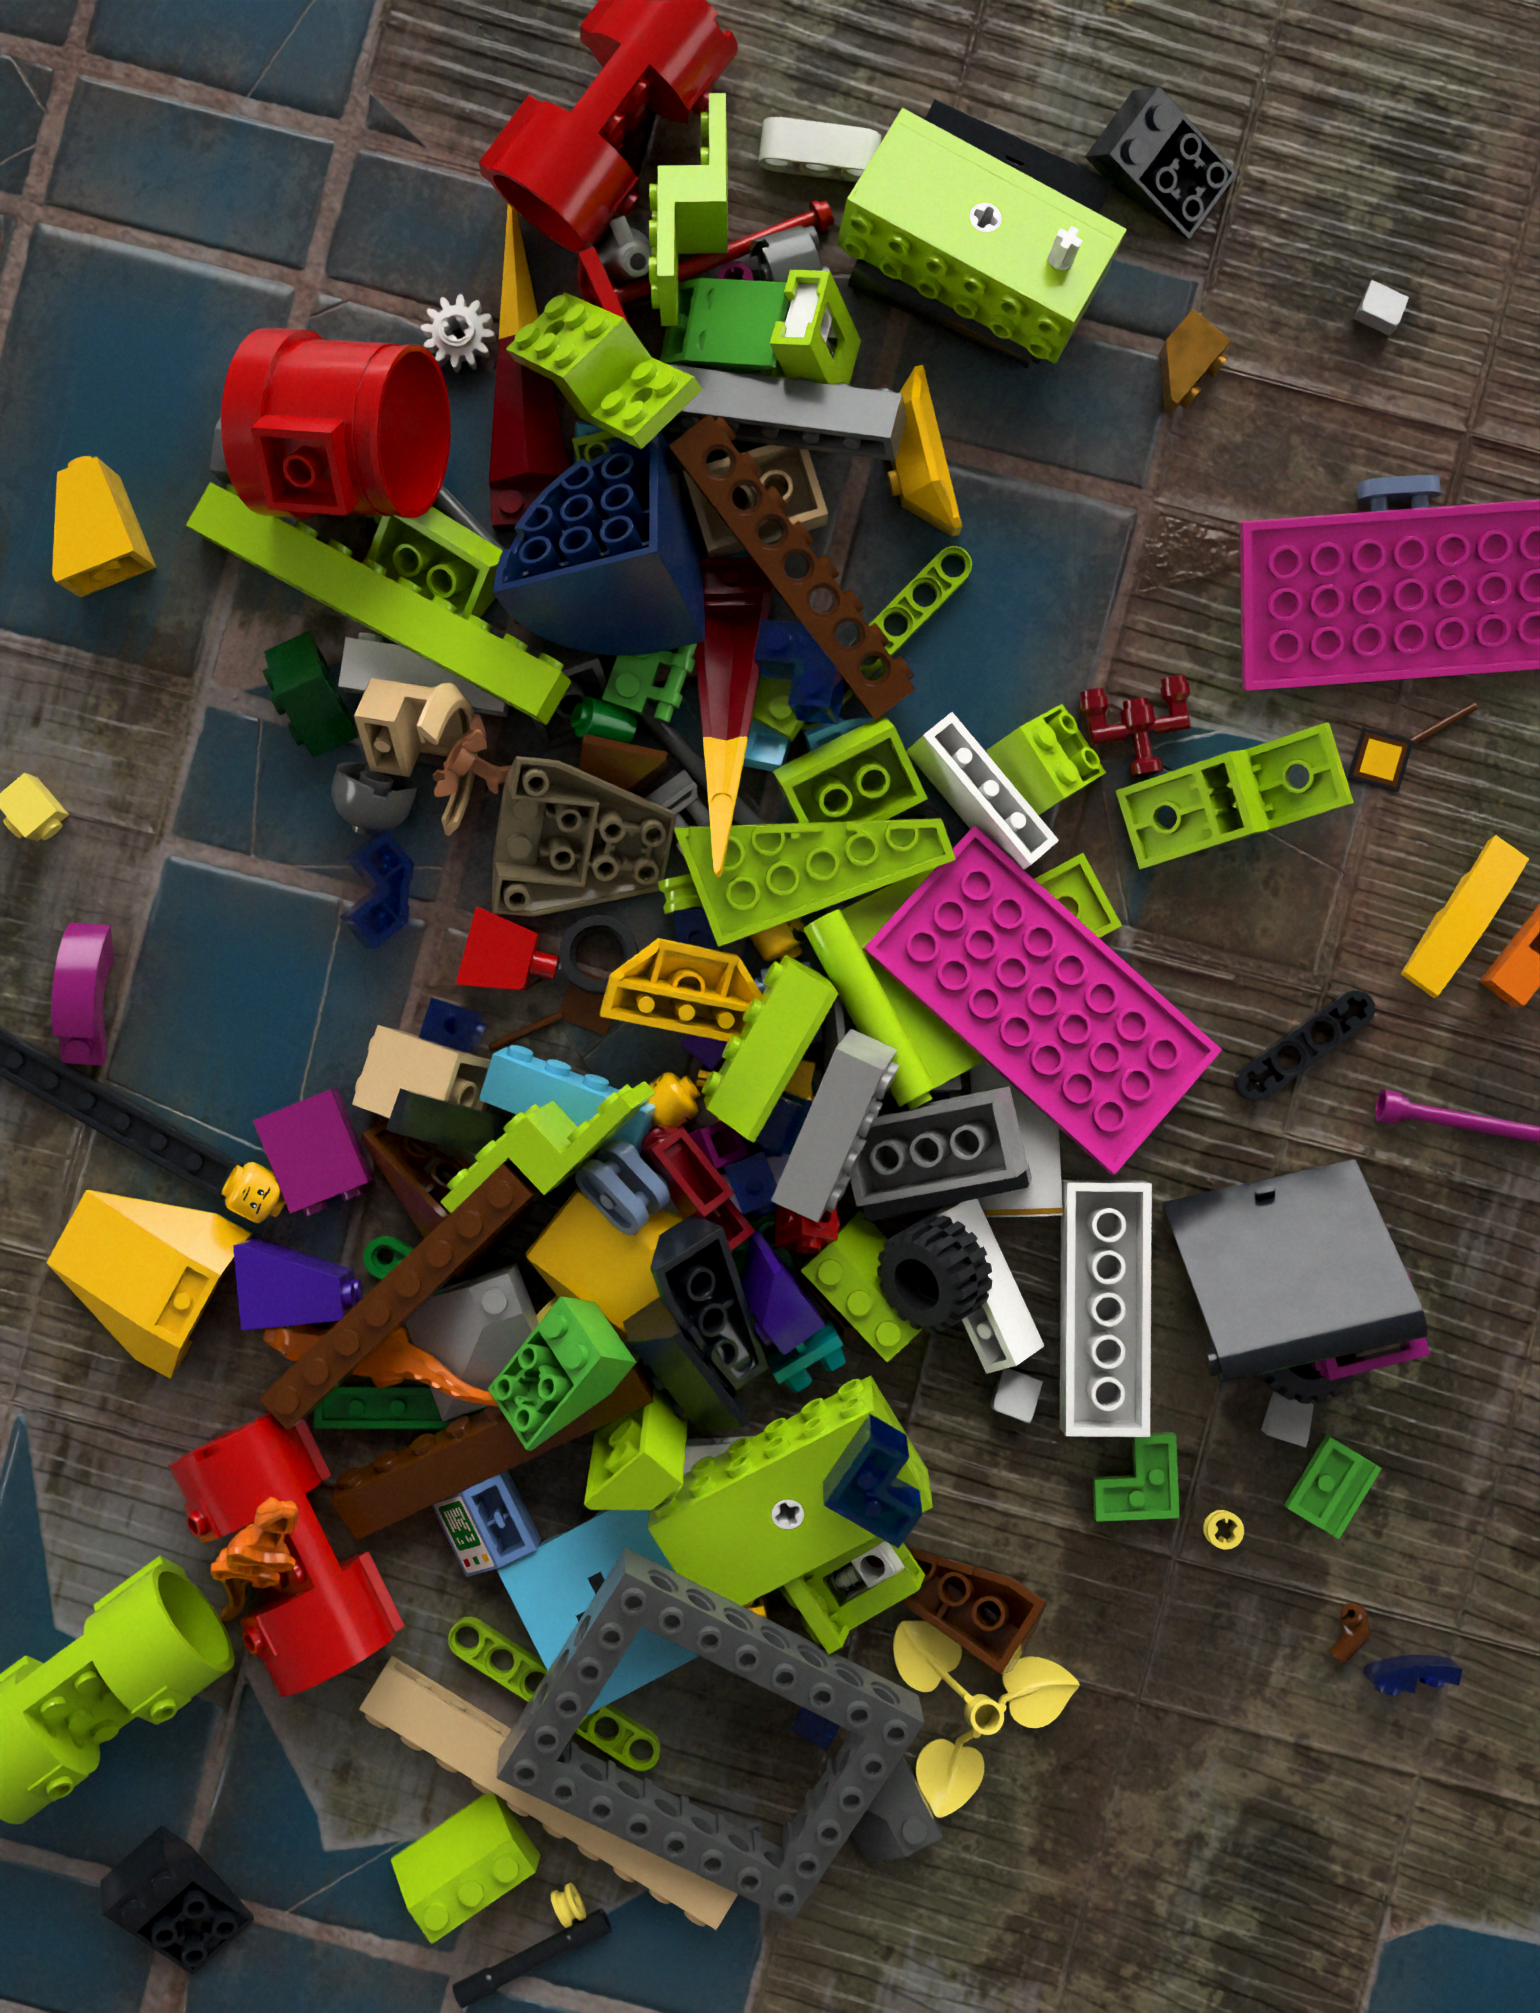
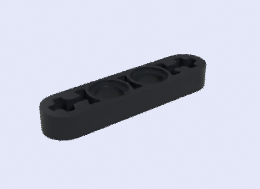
M1360 990L1346 991L1337 996L1243 1065L1236 1072L1234 1078V1086L1237 1093L1243 1098L1253 1101L1269 1097L1367 1025L1375 1014V1003L1372 997ZM1349 999L1352 1002L1361 1001L1363 1006L1359 1009V1012L1362 1016L1360 1018L1349 1016L1340 1023L1346 1027V1030L1342 1032L1339 1022L1330 1016L1329 1012L1333 1010L1335 1016H1340L1350 1008L1347 1003ZM1319 1021L1326 1022L1332 1030L1331 1039L1324 1045L1316 1044L1310 1036L1312 1026ZM1287 1045L1296 1049L1299 1057L1295 1067L1289 1070L1283 1069L1277 1062L1278 1051ZM1267 1059L1270 1068L1280 1078L1275 1081L1274 1075H1268L1260 1082L1262 1087L1260 1092L1256 1089L1247 1090L1245 1087L1249 1082L1247 1074L1249 1072L1253 1075L1263 1073L1268 1067L1263 1065L1262 1062Z

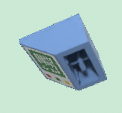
M508 1470L432 1505L466 1577L498 1569L537 1550L541 1541V1536Z

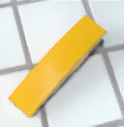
M1497 835L1488 840L1472 869L1461 878L1445 907L1434 916L1401 975L1433 998L1439 996L1495 916L1529 861V858Z

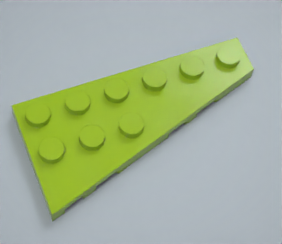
M941 818L731 825L723 870L718 878L713 870L710 826L674 827L718 947L956 860Z

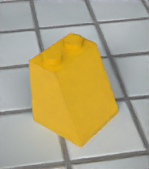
M91 456L76 458L68 463V468L57 472L52 575L57 584L81 598L156 568L122 480L117 473L97 456L93 458Z

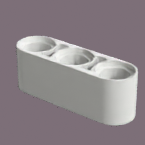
M769 117L763 121L758 164L762 168L774 172L857 182L881 144L882 137L877 131L862 127L784 117Z

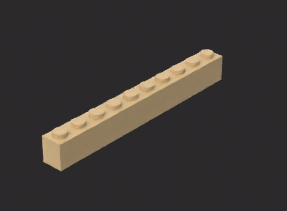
M391 1656L359 1710L365 1713V1718L374 1726L381 1729L390 1728L401 1735L400 1739L408 1747L417 1751L424 1749L437 1757L436 1762L442 1768L453 1773L457 1771L472 1779L471 1783L481 1792L488 1795L495 1793L505 1799L508 1807L515 1813L524 1817L531 1815L543 1823V1828L552 1836L560 1839L565 1836L578 1844L579 1851L586 1857L598 1861L600 1858L613 1866L614 1872L625 1881L633 1883L636 1880L649 1888V1893L659 1902L667 1905L671 1902L683 1909L685 1916L693 1923L702 1927L707 1924L717 1930L736 1899L737 1893L497 1779L499 1748L508 1736L511 1728L396 1657Z

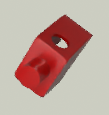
M476 907L456 984L527 991L531 975L554 981L560 959L558 956L538 951L542 935L485 909Z

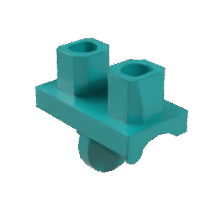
M830 1319L824 1321L825 1326L786 1355L778 1348V1350L766 1356L772 1373L779 1384L784 1381L794 1393H797L812 1382V1378L806 1369L811 1364L820 1360L827 1372L834 1371L845 1364L846 1361L841 1349L843 1343Z

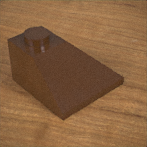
M584 734L579 770L634 793L670 769L671 761L668 752Z

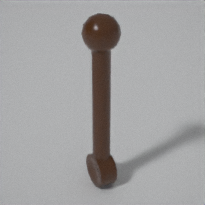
M803 1273L799 1275L797 1281L801 1287L810 1292L843 1331V1339L847 1343L856 1342L859 1332L853 1326H848Z

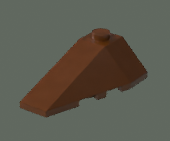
M388 1118L364 1132L361 1140L425 1239L451 1214L440 1201L451 1191L446 1185L464 1168L468 1170L470 1163L460 1157L456 1161L437 1150L435 1143L396 1134L387 1130ZM525 1207L455 1275L460 1279L488 1260L530 1217L531 1212Z
M907 1547L925 1574L920 1590L901 1600L900 1603L998 1673L1004 1674L1012 1671L1032 1639L1047 1601L1012 1577ZM876 1556L871 1566L881 1568L884 1567V1563Z

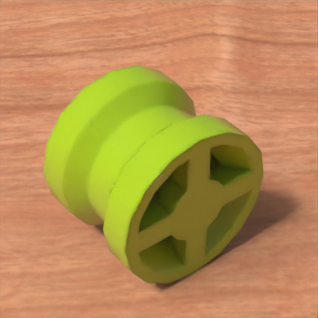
M691 874L658 882L659 890L665 894L666 902L663 905L665 915L703 907Z

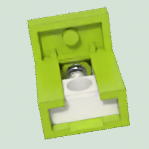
M790 270L784 290L790 303L786 321L775 322L770 340V346L777 357L776 368L761 370L760 373L774 378L790 380L805 378L815 383L831 385L845 383L850 385L861 339L831 272Z
M895 1528L780 1586L779 1589L788 1603L794 1609L798 1608L801 1613L802 1624L811 1638L817 1644H821L829 1655L843 1647L851 1629L919 1591L925 1574ZM874 1555L879 1557L883 1561L884 1567L876 1568L871 1566L867 1562L866 1556ZM841 1568L839 1570V1573L834 1572L835 1570ZM862 1580L864 1581L863 1583H861V1584H859L858 1586L854 1587L853 1589L849 1590V1588H848L849 1586H851V1585L855 1586V1583H856V1582H858V1581L862 1582Z

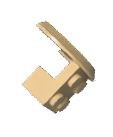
M371 678L354 714V718L370 771L410 777L420 752L448 756L453 745L462 738L463 734L471 730L469 723L475 713L470 702L453 683L445 682L437 687H426L394 680L387 681ZM470 770L463 776L457 775V792L451 794L441 819L445 835L450 836L459 827L466 810L475 773Z

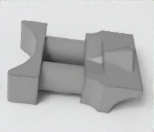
M685 770L645 798L676 813L674 827H689L679 813L684 808L688 810L698 826H710L709 811L697 795V785ZM677 843V844H676V847L679 849V851H680L681 854L683 855V852H682V849H681V847H680V844Z

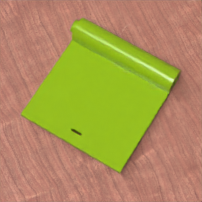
M935 868L897 881L841 911L839 909L832 911L803 928L858 1032L897 1049L893 1063L899 1065V1068L889 1089L898 1106L901 1107L907 1104L910 1110L933 1099L929 1093L932 1089L984 1062L977 1053L862 950Z

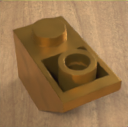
M1194 309L1190 311L1168 337L1159 352L1164 410L1170 415L1179 404L1186 409L1202 390L1196 385L1206 373L1213 377L1228 359L1223 352L1231 340Z

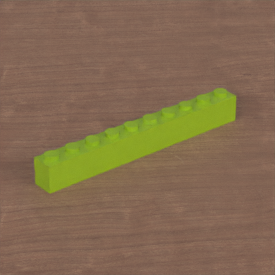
M212 482L209 483L186 524L187 527L199 536L545 725L548 724L571 683V680L561 671L564 666L562 663L544 653H541L539 658L525 652L528 648L525 643L507 633L503 639L491 634L490 631L493 627L470 614L467 620L454 614L457 607L437 595L434 596L432 601L419 595L422 588L400 576L397 582L385 576L387 570L366 557L362 563L352 559L350 556L353 551L333 539H330L328 544L317 540L318 532L296 520L294 525L291 526L282 521L283 517L256 514L242 502L233 485L228 484L223 489Z

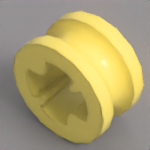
M1216 1510L1205 1519L1203 1532L1206 1539L1217 1548L1224 1550L1232 1549L1242 1541L1244 1525L1235 1514L1226 1510ZM1230 1519L1233 1523L1229 1528L1232 1535L1228 1539L1219 1536L1217 1540L1215 1534L1219 1529L1216 1523L1219 1520L1228 1523Z
M572 1883L566 1884L563 1892L558 1890L551 1892L553 1908L559 1921L565 1928L572 1926V1920L575 1918L579 1921L586 1918L583 1901Z

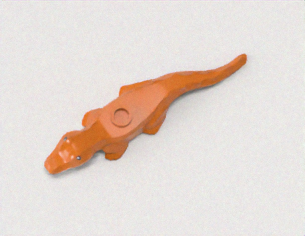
M334 1321L327 1329L316 1328L311 1324L264 1328L263 1341L278 1350L287 1359L298 1361L339 1321ZM402 1326L351 1374L371 1377L374 1384L380 1389L402 1383L404 1379H412L426 1383L455 1399L498 1406L489 1391L468 1384L449 1370L435 1356L410 1343V1334Z
M269 1497L257 1507L255 1523L247 1525L245 1529L239 1531L230 1541L229 1545L220 1551L216 1561L211 1564L210 1572L213 1579L221 1581L229 1599L228 1604L220 1613L221 1621L232 1620L242 1611L248 1593V1583L252 1582V1586L258 1588L274 1586L279 1583L281 1576L277 1572H286L295 1568L296 1560L290 1555V1551L283 1541L285 1534H291L294 1531L299 1519L298 1508L293 1501L280 1502L274 1497Z

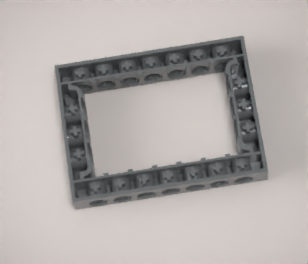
M625 1547L499 1748L496 1778L793 1920L924 1725V1718L919 1695L834 1652L828 1655L824 1647ZM641 1627L848 1729V1738L834 1758L830 1756L826 1762L827 1769L814 1789H808L806 1792L805 1803L793 1821H787L781 1832L783 1848L761 1838V1833L755 1830L751 1833L726 1821L725 1816L720 1813L714 1815L689 1803V1798L683 1795L678 1798L652 1785V1780L646 1777L644 1780H641L617 1768L616 1763L609 1759L607 1762H604L579 1750V1745L571 1742L570 1745L568 1744Z

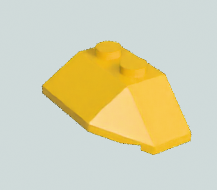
M919 365L915 366L899 392L903 395L907 418L896 460L891 461L893 470L887 472V478L892 496L899 495L903 508L953 537L960 534L962 522L924 366Z
M657 938L610 974L599 1015L605 1018L728 1042L732 1035L739 1037L747 1023L742 1019L748 1005L753 998L760 1000L762 993L737 954Z

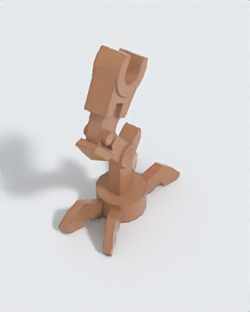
M475 714L469 723L471 730L463 734L462 738L453 745L446 761L443 763L444 770L437 769L433 774V780L437 781L434 788L435 797H444L457 792V775L463 776L468 770L486 779L489 790L494 794L499 792L498 784L505 782V778L512 765L498 767L476 756L477 751L487 749L484 723L479 714Z

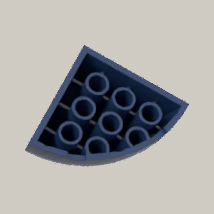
M661 431L642 449L618 438L606 444L609 451L589 463H586L584 458L579 460L543 490L516 524L515 530L518 534L510 549L504 548L495 574L493 593L504 609L525 628L553 643L567 648L603 655L650 654L705 641L704 590L696 536L683 486Z

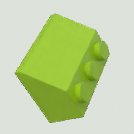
M431 506L425 514L417 518H402L396 515L382 516L367 558L387 570L385 576L397 582L401 576L422 588L419 595L432 601L434 596L437 595L457 607L454 614L467 620L470 614L480 618L496 598L493 593L495 574L503 550Z
M859 1210L839 1229L838 1240L822 1247L821 1252L812 1254L800 1266V1269L888 1363L922 1328L917 1330L911 1327L910 1321L901 1320L897 1316L898 1311L894 1307L891 1309L887 1303L889 1299L886 1293L881 1291L879 1284L882 1283V1279L877 1276V1267L881 1265L878 1261L879 1252L884 1250L883 1245L888 1239L872 1222L866 1221L864 1213Z
M655 1385L653 1403L605 1424L594 1434L584 1505L588 1509L653 1510L663 1500L670 1501L681 1490L684 1483L683 1472L686 1459L685 1448L688 1436V1419L683 1421L670 1402V1398L663 1392H660Z
M484 1793L391 1858V1863L406 1907L432 1945L536 1873L540 1853L503 1799L495 1793L492 1795Z

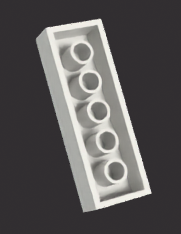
M1061 1180L1063 1215H1061L1060 1429L1065 1436L1150 1437L1152 1183L1144 1180Z

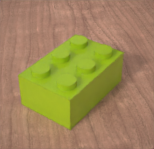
M884 714L878 719H873L772 771L797 823L888 820L928 799L895 726Z

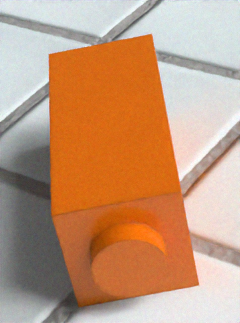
M1540 904L1479 980L1482 985L1511 1007L1525 1006L1540 987Z

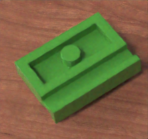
M1326 1434L1284 1506L1335 1538L1340 1539L1382 1468Z

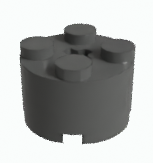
M799 225L752 240L749 246L750 258L757 256L759 265L757 269L752 270L753 280L787 282L790 270L830 271L827 266L822 267L817 252L820 250V243L815 228L813 226L804 228Z

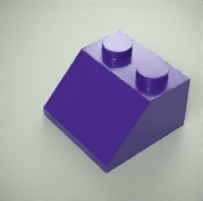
M759 1230L754 1232L749 1242L741 1285L756 1332L767 1346L774 1342L780 1351L786 1355L823 1328L825 1324L806 1292Z

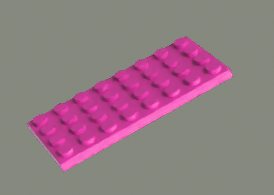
M1540 499L1240 521L1242 689L1245 691L1540 669Z
M974 825L953 848L956 860L936 867L862 950L1110 1175H1115L1219 1055L1222 1049Z

